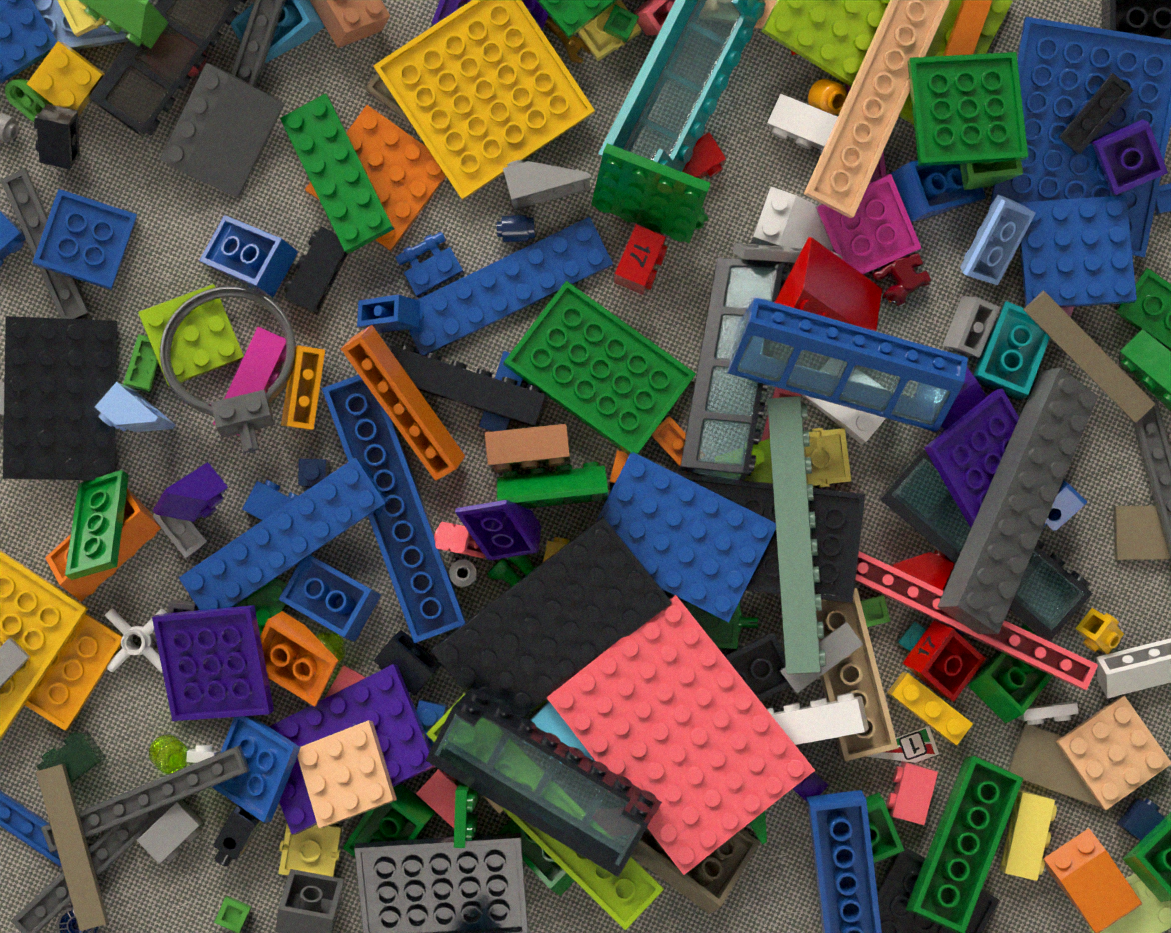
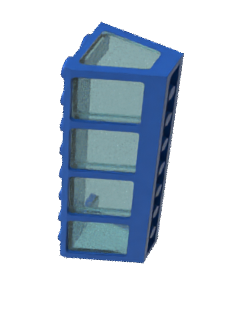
M754 297L737 325L727 374L937 432L964 384L968 357Z

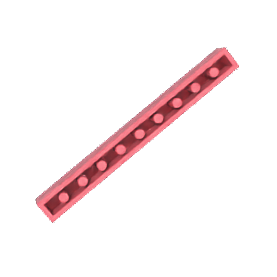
M859 551L855 582L1081 690H1087L1098 664L1005 620L999 634H977L937 607L944 591Z

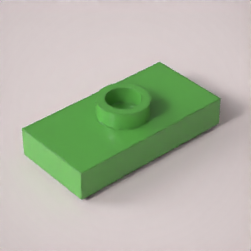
M138 334L123 385L151 393L159 363L147 336Z

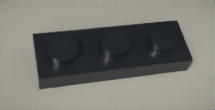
M1111 73L1058 136V139L1077 155H1080L1134 90L1114 73Z

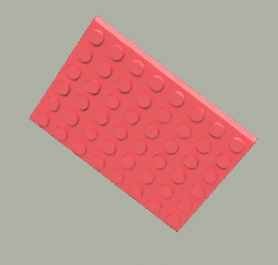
M675 595L670 599L672 603L631 635L618 640L550 694L547 699L595 761L603 763L607 766L608 770L616 775L628 778L633 785L641 790L653 793L662 802L647 828L682 874L685 875L813 773L815 769Z

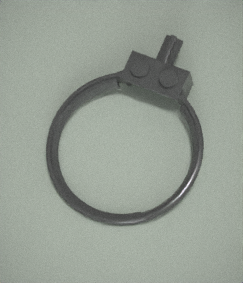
M240 286L216 287L191 297L171 316L164 329L160 344L161 367L171 388L186 404L199 412L214 417L216 428L222 438L239 434L243 453H254L255 450H259L255 430L275 425L271 403L282 392L291 376L296 351L295 336L292 325L284 311L266 295ZM224 297H238L254 301L268 309L276 317L285 335L286 358L278 378L267 389V393H265V390H260L211 402V404L194 397L180 384L171 363V344L180 323L195 308L211 300Z

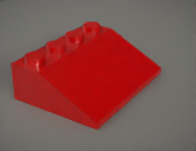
M808 237L775 303L876 331L882 288L814 238Z

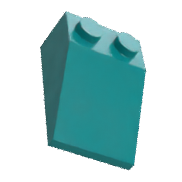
M1005 301L985 343L981 356L977 361L973 375L980 385L993 390L1003 389L1007 396L1021 400L1029 394L1050 337L1023 310L1024 308Z

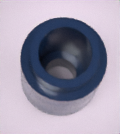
M508 215L501 216V221L496 222L497 238L502 237L503 243L525 242L528 239L535 238L534 217Z

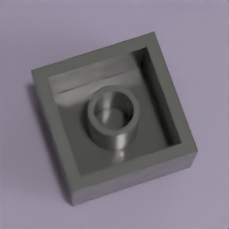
M290 869L278 907L276 932L333 933L342 902L344 879Z

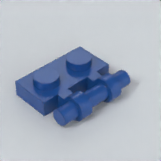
M442 232L424 237L425 240L412 248L408 246L403 249V253L395 256L400 266L408 261L411 263L412 268L403 273L417 297L464 272L450 247L440 252L437 245L446 241ZM431 250L433 256L419 263L416 257Z

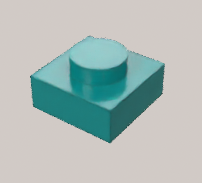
M913 621L897 643L911 652L926 632V629Z

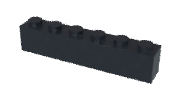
M402 344L401 348L392 347L391 352L418 390L528 426L539 427L548 397L542 394L536 386L528 385L526 389L517 386L518 381L508 377H502V380L492 378L493 373L477 368V371L473 372L467 370L466 364L452 360V363L448 364L441 361V356L427 352L426 356L417 354V349Z

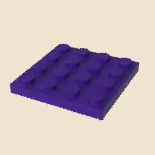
M1003 389L993 391L924 447L970 528H972L1019 419Z
M254 605L165 613L152 617L172 721L267 715L274 711Z

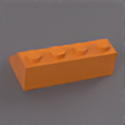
M128 487L117 567L75 580L69 579L65 576L71 534L45 557L59 585L81 602L93 594L99 585L112 576L125 561L132 558L137 550L148 540H151L161 529L160 525L152 517V513Z

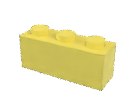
M1019 790L1013 805L999 870L1006 874L1035 881L1038 880L1039 875H1042L1045 867V862L1042 858L1044 848H1048L1051 840V833L1048 832L1050 821H1054L1057 812L1054 799Z

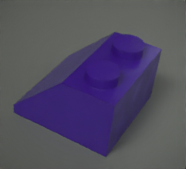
M207 462L166 488L152 511L156 515L192 522L201 516L206 519L217 510L216 506L224 500L223 494L228 486Z

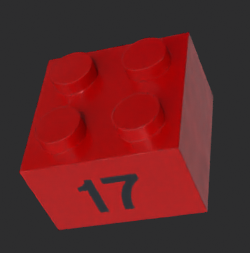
M636 224L615 271L614 283L641 295L644 294L646 289L651 290L658 272L654 270L656 264L661 266L667 254L668 246L664 245L666 237Z
M934 620L902 664L935 693L954 702L986 658L953 628Z

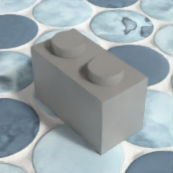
M962 296L942 346L966 356L980 358L1000 307L978 297Z
M182 799L176 802L137 841L158 864L166 859L171 862L182 852L179 847L186 840L190 844L201 834L199 828L205 822Z

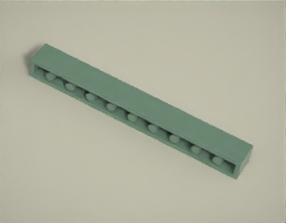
M800 396L767 399L786 674L822 673L821 667L826 666L825 650H820L819 639L824 638L823 622H818L817 611H822L821 594H816L815 583H820L819 566L814 567L813 556L818 555L817 539H812L811 528H816L815 511L810 512L809 501H814L813 484L808 485L807 474H812L811 457H806L805 447H810L809 430H804L803 420H808L807 403L802 404Z

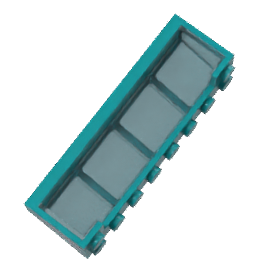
M675 0L598 154L602 157L608 143L682 172L685 164L692 157L693 148L697 140L704 133L705 124L709 116L716 109L717 101L722 91L728 85L729 77L734 67L740 61L741 53L746 43L752 38L753 29L758 19L764 14L766 5L764 0Z

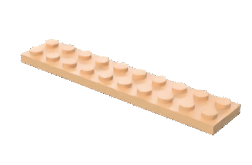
M950 0L889 1L804 195L849 218L855 216L910 92L907 61L909 58L926 56Z

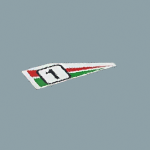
M927 726L897 737V749L865 757L916 763L938 755L939 752L930 727Z

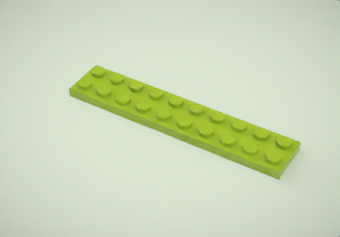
M452 707L426 733L434 742ZM485 716L475 726L462 718L450 737V741L480 760L488 762L505 732L495 722ZM511 738L494 764L495 769L532 791L536 790L546 773ZM550 778L542 792V797L582 820L587 812ZM501 807L624 930L664 890L632 856L619 877ZM593 818L589 823L591 827L613 839Z

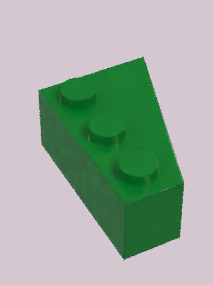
M1142 329L1120 351V365L1125 371L1133 374L1171 411V351Z

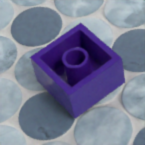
M1140 120L1091 141L1109 190L1115 195L1168 173L1151 126L1145 120Z

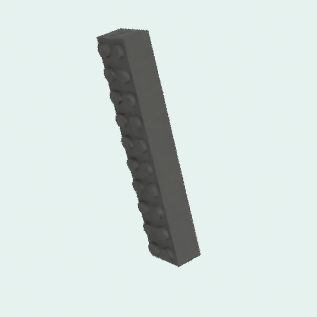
M1062 368L1038 373L937 606L977 634H999L1099 397Z

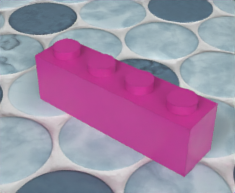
M257 327L224 399L260 390H265V393H267V389L281 373L278 371L282 362H285L286 339Z

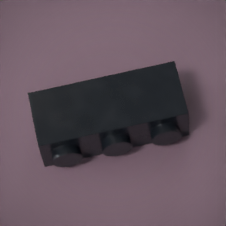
M322 226L318 232L314 231L308 243L310 248L306 255L303 254L300 257L296 266L298 272L294 279H289L284 289L286 293L285 298L289 302L315 315L319 313L348 256L336 233Z

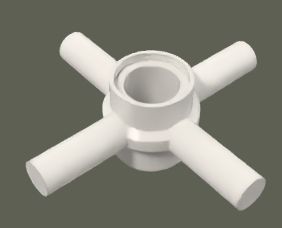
M113 608L110 609L105 616L123 634V637L121 639L122 649L111 659L106 668L110 672H114L130 655L143 654L163 673L160 656L151 647L153 643L152 633L154 632L152 618L143 627H131ZM160 609L155 615L167 612L164 609ZM134 634L141 638V647L134 644Z

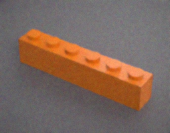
M373 325L351 337L341 348L342 352L436 481L456 470L464 459L465 454Z

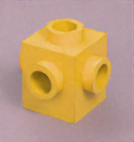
M1094 608L1090 609L1075 628L1085 639L1082 643L1095 653L1097 650H1100L1105 654H1109L1113 648L1117 647L1124 635L1117 626L1119 624L1117 619L1108 613L1103 615Z

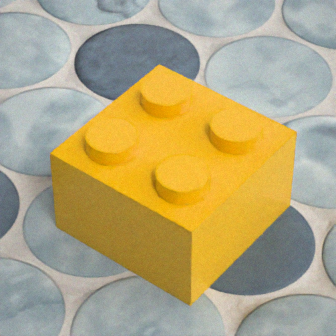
M57 41L27 82V85L54 106L77 110L79 117L90 102L89 96L105 73L66 43Z

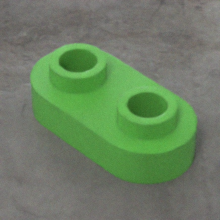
M18 78L8 82L5 87L8 101L31 121L34 122L36 114L40 113L46 104L52 105L47 99L29 87L27 80Z

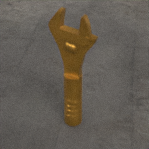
M548 15L545 26L561 40L570 61L583 63V59L576 54L581 48L589 54L591 51L582 38L572 36L568 39Z

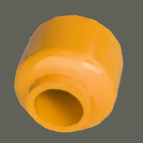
M823 78L817 80L810 88L808 103L812 107L836 116L840 113L847 98V90L842 84Z

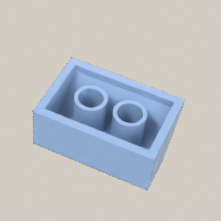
M997 194L994 202L990 205L985 220L977 231L970 249L964 256L960 266L963 274L998 285L1036 212Z
M118 382L112 386L95 406L101 412L98 417L110 427L120 428L124 432L127 429L133 432L168 430L176 426L137 391Z

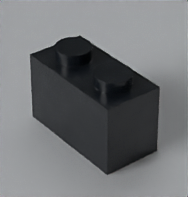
M46 104L42 111L36 114L34 120V128L37 129L38 134L35 148L39 152V163L71 169L80 155L78 111Z
M402 630L389 640L373 660L379 665L381 670L392 664L398 665L407 690L413 696L426 685L442 665L419 644L414 643L413 639Z

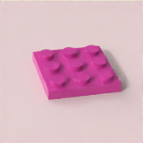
M891 174L868 184L855 216L852 218L823 204L816 206L834 252L840 254L842 260L861 274H865L921 249Z

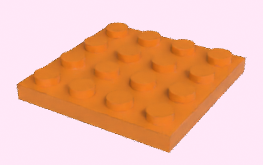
M366 105L347 131V134L395 228L375 241L392 252L445 180L446 175L425 145ZM310 181L305 191L319 200Z

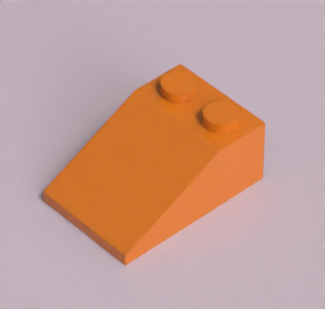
M281 611L267 620L260 635L268 678L315 707L339 660L304 624Z
M1089 828L1043 858L1048 872L1094 933L1102 932L1142 905V902L1113 859Z

